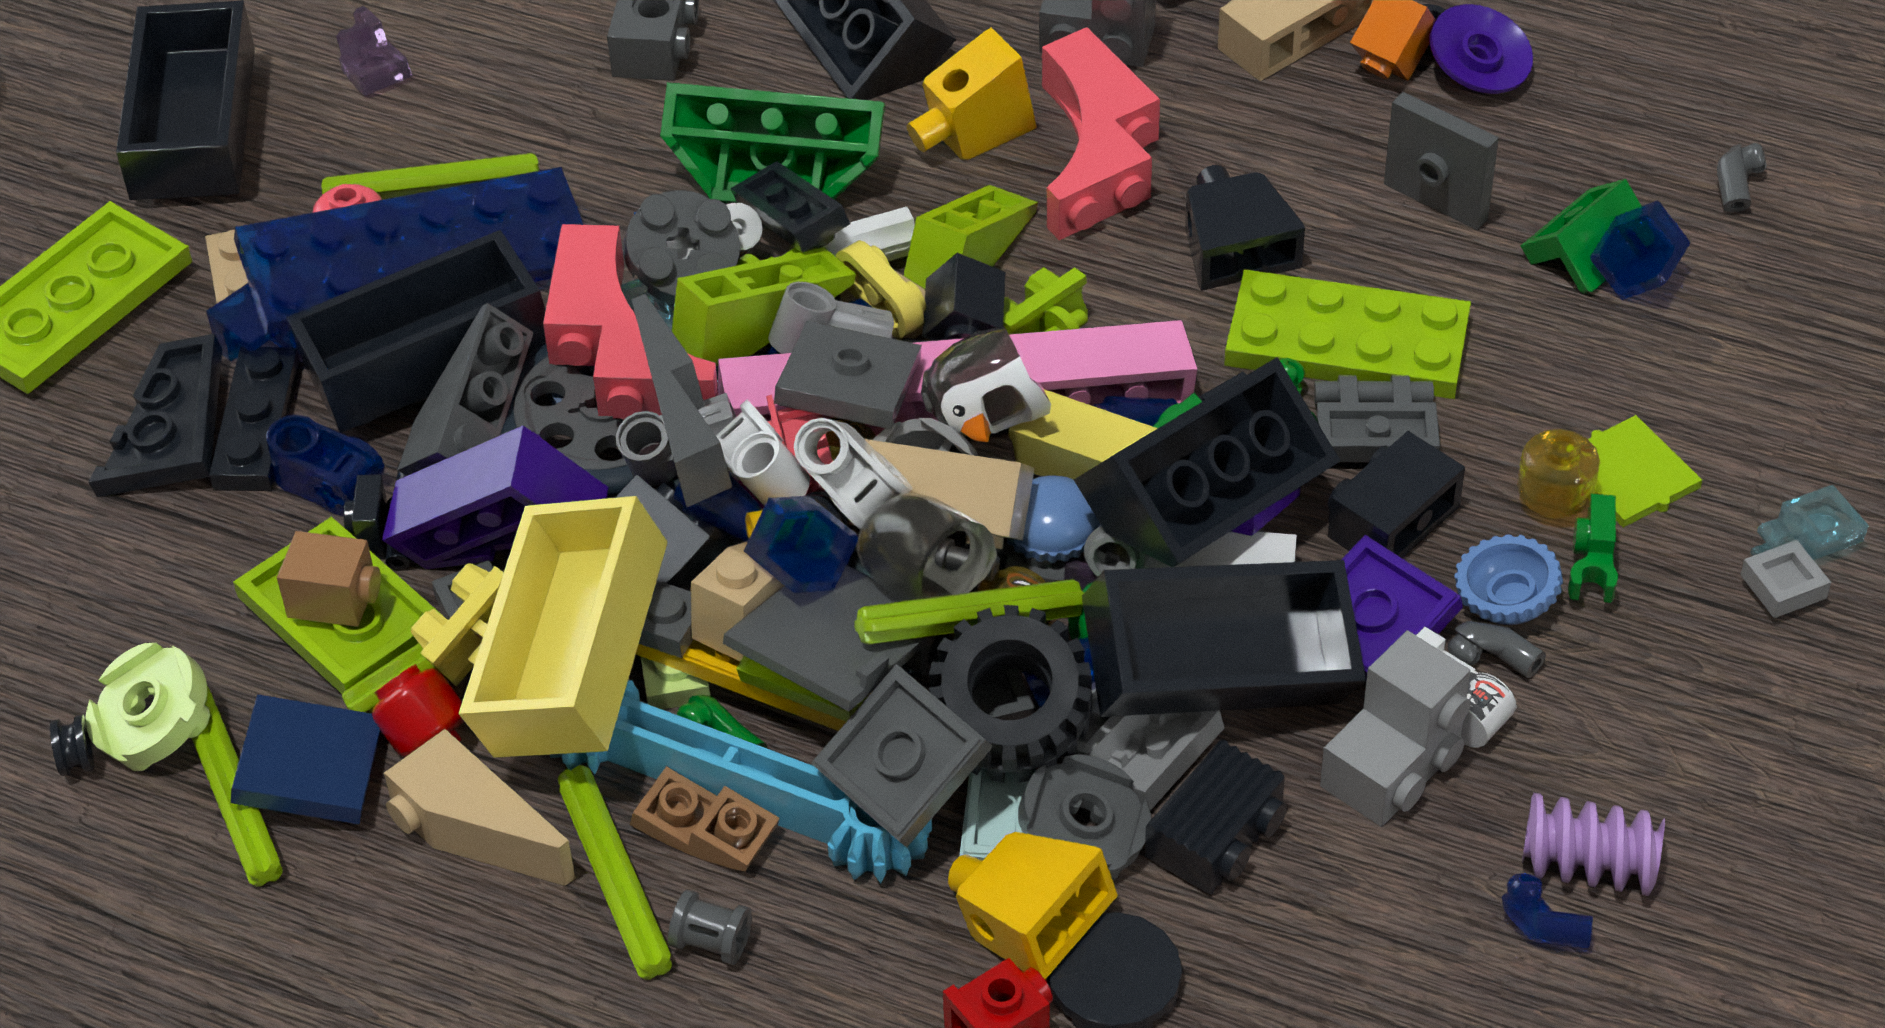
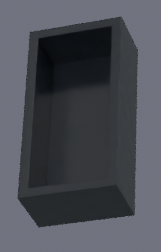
M244 0L137 7L116 149L129 200L240 194L255 46Z
M501 230L286 317L305 369L340 433L357 426L366 425L378 417L428 398L481 307L486 303L534 332L527 355L546 344L543 326L546 309L541 292Z
M1344 560L1103 570L1082 595L1100 717L1332 705L1341 703L1366 681Z

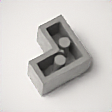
M1407 630L1368 668L1364 708L1324 747L1320 787L1380 827H1383L1399 809L1403 812L1410 810L1421 797L1426 782L1438 770L1442 772L1448 771L1456 763L1463 751L1465 741L1461 738L1463 720L1471 705V701L1467 699L1471 670Z

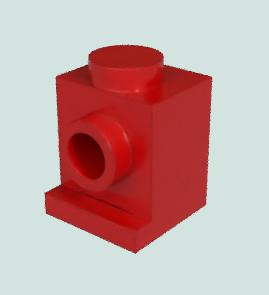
M1007 958L958 989L953 984L943 990L944 1028H1050V1003L1053 1000L1051 990L1044 977L1035 968L1029 967L1022 972L1010 958Z

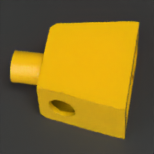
M992 27L925 77L922 85L929 111L906 125L910 138L921 152H925L941 141H944L960 159L965 160L972 159L1032 131L1037 126L1022 57Z
M1020 832L1005 835L984 860L966 854L959 856L953 862L948 875L949 887L953 892L957 893L956 899L971 936L978 943L1005 960L1010 958L1021 970L1025 971L1029 967L1035 968L1044 979L1052 973L1118 896L1101 848Z

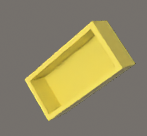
M637 496L525 506L459 711V715L494 758L608 751L668 543Z

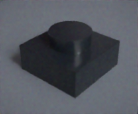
M357 475L354 500H346L344 504V527L356 539L367 540L369 550L380 560L385 559L387 543L382 541L385 530L384 521L387 498L382 475Z

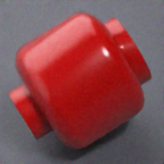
M414 664L374 693L379 702L372 710L373 720L397 754L402 758L411 754L444 729L459 742L462 740L455 730L465 722L459 715L462 701L439 670L430 668L421 671Z

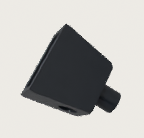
M1221 165L1208 166L1198 174L1196 178L1197 185L1190 187L1186 191L1185 228L1198 286L1201 291L1241 282L1244 270L1278 274L1302 268L1305 226L1264 174L1253 172L1230 177L1226 168Z

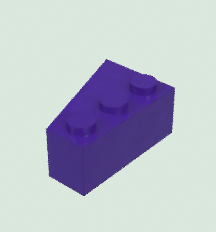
M523 425L396 480L382 541L426 570L466 565L468 563H481L488 560L494 561L496 551L512 548L525 506L606 499L608 486Z

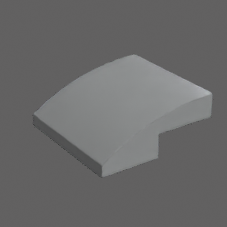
M1093 679L1092 713L1089 714V729L1085 739H1077V752L1074 755L1098 757L1124 770L1134 781L1131 789L1138 796L1141 805L1144 799H1146L1151 810L1225 727L1220 710L1100 717L1095 680ZM1060 756L1059 759L1063 761L1064 757Z

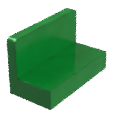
M1622 179L1588 189L1520 246L1531 265L1560 257L1577 288L1584 294L1592 292L1653 241L1657 233L1627 179Z

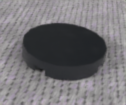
M1112 912L1104 913L1097 919L1047 977L1053 997L1052 1002L1059 1012L1061 1008L1066 1015L1071 1017L1072 1024L1078 1028H1153L1154 1021L1160 1019L1165 1012L1167 1016L1176 1006L1182 984V968L1178 949L1164 930L1143 917Z

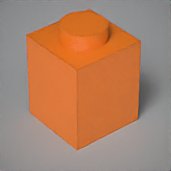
M1373 0L1350 44L1361 56L1360 65L1367 71L1383 79H1388L1392 73L1408 81L1430 43V32L1436 19L1428 7L1413 0Z

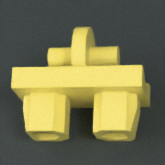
M471 563L466 564L452 580L450 590L464 602L448 620L435 609L426 611L411 628V634L423 648L420 653L455 686L461 682L475 664L504 573L496 566L488 572Z

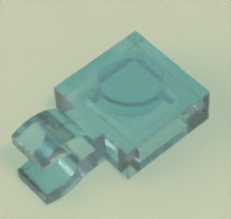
M1830 485L1783 502L1778 519L1767 521L1757 529V533L1766 543L1753 547L1750 553L1754 556L1798 540L1811 558L1815 560L1863 542L1869 525L1836 487Z

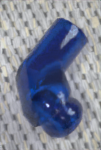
M1519 873L1509 878L1506 886L1507 893L1502 896L1503 909L1528 939L1537 943L1589 949L1593 923L1591 915L1553 911L1541 898L1543 891L1542 882L1534 875Z

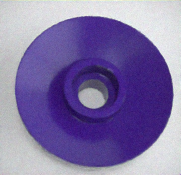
M1475 4L1457 5L1441 13L1432 26L1430 47L1435 60L1448 76L1469 89L1488 94L1509 92L1519 87L1526 80L1532 69L1533 52L1526 35L1510 18L1494 9Z

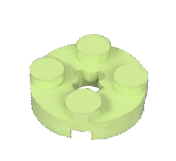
M158 643L138 645L115 659L98 680L106 686L100 694L98 704L90 699L86 710V728L92 743L102 752L133 771H143L153 763L172 754L188 738L196 737L203 732L210 718L209 709L204 705L207 697V682L200 665L181 649L174 646L172 648H163ZM152 694L154 696L153 702L146 711L141 713L145 709V699Z

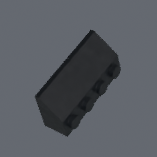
M775 0L848 99L870 100L924 80L956 41L955 36L926 0Z
M1276 357L1074 479V482L1106 534L1170 567H1175L1341 460L1279 358Z

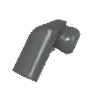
M1740 143L1732 146L1718 161L1717 177L1725 211L1740 212L1751 206L1747 182L1749 174L1763 172L1767 167L1765 153L1761 144L1752 143L1742 147Z
M1466 621L1455 628L1458 633L1449 641L1447 647L1449 653L1468 665L1476 664L1483 650H1486L1526 678H1531L1538 672L1546 657L1544 651L1510 628L1474 621Z

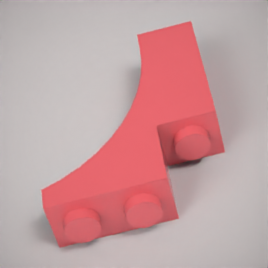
M1087 27L1043 46L1042 88L1064 110L1074 127L1079 141L1068 165L1047 187V229L1058 240H1061L1151 198L1152 157L1143 148L1159 140L1160 99Z
M562 224L543 321L549 364L595 366L593 380L599 416H613V418L625 419L636 412L642 411L654 412L659 416L662 415L636 315L627 303L621 290L625 265L620 227L614 225ZM688 354L694 363L703 401L718 396L716 363Z

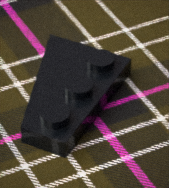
M215 333L159 344L133 394L137 404L127 424L117 425L109 441L113 451L106 465L96 466L88 482L96 497L210 477L223 350Z

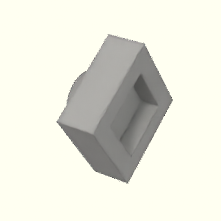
M1798 540L1744 559L1741 577L1774 618L1827 599L1831 586V581Z

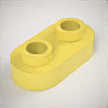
M858 240L837 252L836 257L856 274L855 283L847 289L863 306L892 312L894 320L892 335L894 337L903 338L923 326V312L926 310V302L921 291L911 281L905 282L890 267L888 259L881 249Z

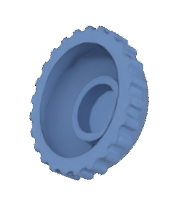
M1057 475L1042 476L1032 481L1023 541L1007 538L1006 542L1008 545L1014 546L1015 552L1023 553L1026 558H1035L1038 562H1043L1044 560H1048L1050 563H1055L1057 560L1065 562L1069 561L1071 557L1078 558L1081 556V553L1084 552L1088 536L1101 524L1077 487L1074 479Z
M1507 534L1504 537L1493 536L1490 540H1482L1479 542V545L1471 546L1469 552L1461 556L1462 561L1456 565L1457 573L1454 574L1456 589L1462 598L1463 605L1469 606L1471 613H1476L1480 618L1493 623L1514 625L1533 620L1546 612L1551 604L1556 603V596L1562 592V571L1560 562L1556 560L1555 553L1548 551V547L1545 544H1539L1533 538L1526 539L1523 535L1513 537Z

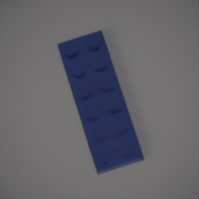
M562 167L238 226L235 227L234 242L265 333L268 335L291 330L286 318L290 315L498 230L503 232L534 282L551 279L562 224H584Z

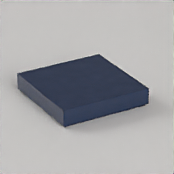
M257 694L231 788L230 803L360 824L381 735V730L373 720L372 713Z

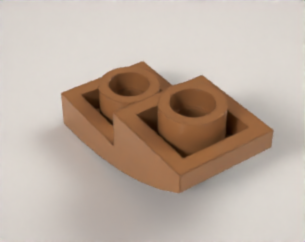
M666 766L633 811L630 825L691 856L720 866L746 872L777 827L780 818L726 786L723 787L717 796Z

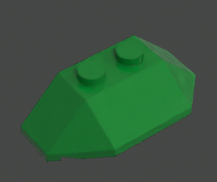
M667 82L660 136L710 199L720 200L722 203L728 204L737 203L730 188L776 161L832 199H836L879 159L886 104L882 101Z

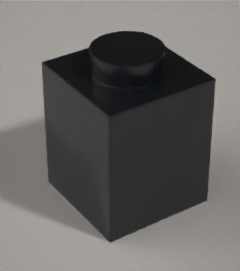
M958 252L926 278V310L924 311L922 337L939 341L996 336L1003 330L1006 272Z

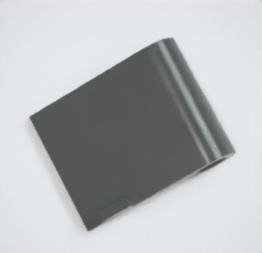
M830 557L825 560L815 561L724 633L723 644L849 712L873 692L896 664L899 667L904 665L923 676H929L931 663L939 661L938 646L944 638L954 641L955 635L953 633L872 645L862 643L858 632L854 628V621L857 619V613L861 607L914 599Z

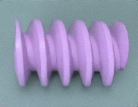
M1534 793L1531 797L1522 863L1525 857L1531 858L1535 878L1542 879L1552 861L1558 862L1561 880L1565 883L1570 882L1578 866H1584L1589 887H1596L1604 871L1609 870L1612 874L1615 891L1620 892L1623 891L1632 874L1638 875L1642 895L1649 896L1656 884L1659 871L1665 818L1662 820L1657 831H1653L1650 813L1647 810H1640L1631 826L1628 827L1626 826L1622 807L1614 805L1605 821L1600 822L1596 804L1590 801L1585 803L1578 817L1573 818L1570 801L1565 797H1560L1551 814H1546L1543 796L1540 793Z

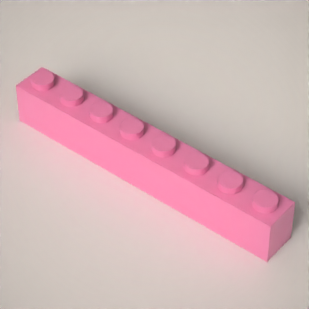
M1182 320L916 342L915 344L922 345L920 363L894 423H902L910 419L932 418L949 425L942 413L941 402L944 394L950 388L992 373L1019 356L1030 379L1040 388L1123 417L1163 413L1170 406L1183 402L1194 393L1197 366ZM791 353L718 359L719 395L727 393L736 417L742 412L740 405L745 400H748L766 421L772 420L766 396L772 394L774 400L775 386ZM1011 386L993 389L985 393L983 397L985 411L992 426L1012 418L1019 408L1025 407L1021 396ZM775 404L777 410L788 408ZM822 415L825 419L847 423L856 429L864 439H874L885 429ZM829 431L826 433L828 443L840 442L835 432Z

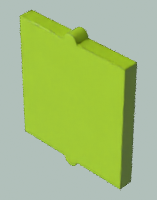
M1637 415L1603 432L1594 430L1591 433V438L1558 454L1557 462L1590 495L1616 496V521L1623 528L1657 510L1659 512H1666L1670 503L1700 489L1702 485V479ZM1582 445H1588L1591 448L1593 454L1587 447H1582ZM1586 453L1590 454L1591 460H1588ZM1580 458H1585L1591 465L1589 468L1594 473V477L1596 474L1597 482L1595 483L1593 479L1596 486L1595 493L1591 479L1577 465V461ZM1581 460L1580 464L1584 467L1586 472H1588L1584 464L1585 460Z

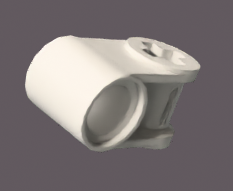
M745 400L740 405L742 412L716 435L721 443L728 471L737 481L740 480L767 509L798 504L806 495L810 485L808 472L782 443L784 441L757 409L748 400Z
M825 418L813 419L801 426L795 436V457L800 465L829 494L838 509L853 524L867 534L876 526L874 519L899 494H908L913 489L907 479L884 456L875 451L856 429L847 423ZM833 431L840 439V452L833 462L824 464L818 457V441L822 435Z

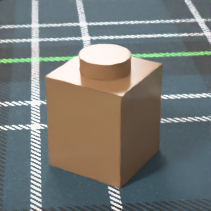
M296 531L278 573L277 581L287 618L359 627L367 603L373 604L378 597L381 573L379 567L373 566L367 540Z

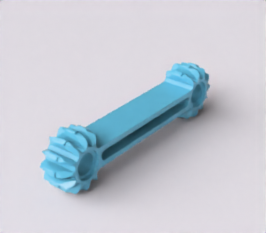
M628 680L608 751L550 754V758L562 757V762L567 766L568 770H572L582 763H587L591 771L596 774L601 762L610 761L657 779L667 766L717 796L723 787L726 786L780 818L778 826L828 844V855L833 861V865L848 864V872L851 873L854 880L866 871H872L881 884L886 875V870L890 869L907 876L908 870L911 867V859H924L925 852L928 849L927 838H929V832L932 831V819L909 846L906 847L816 767L640 701L639 691L635 687L633 680Z

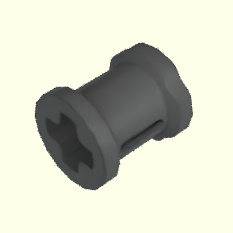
M686 889L677 901L670 921L668 932L669 946L683 949L686 945H691L721 954L722 962L735 965L739 961L748 941L752 924V909L738 905L733 910L700 900L699 892Z

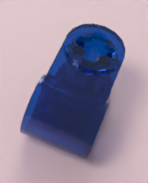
M288 415L275 421L267 431L266 441L273 476L277 485L284 491L297 494L319 504L333 514L344 516L345 501L354 500L357 475H383L385 472L383 459L368 443L361 439L341 434L313 421L309 417Z

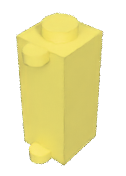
M1041 388L1051 403L1050 413L1036 420L1009 427V438L1013 444L1016 462L1034 467V474L1039 476L1057 475L1076 479L1158 428ZM1026 407L1019 408L1013 417L1022 414Z

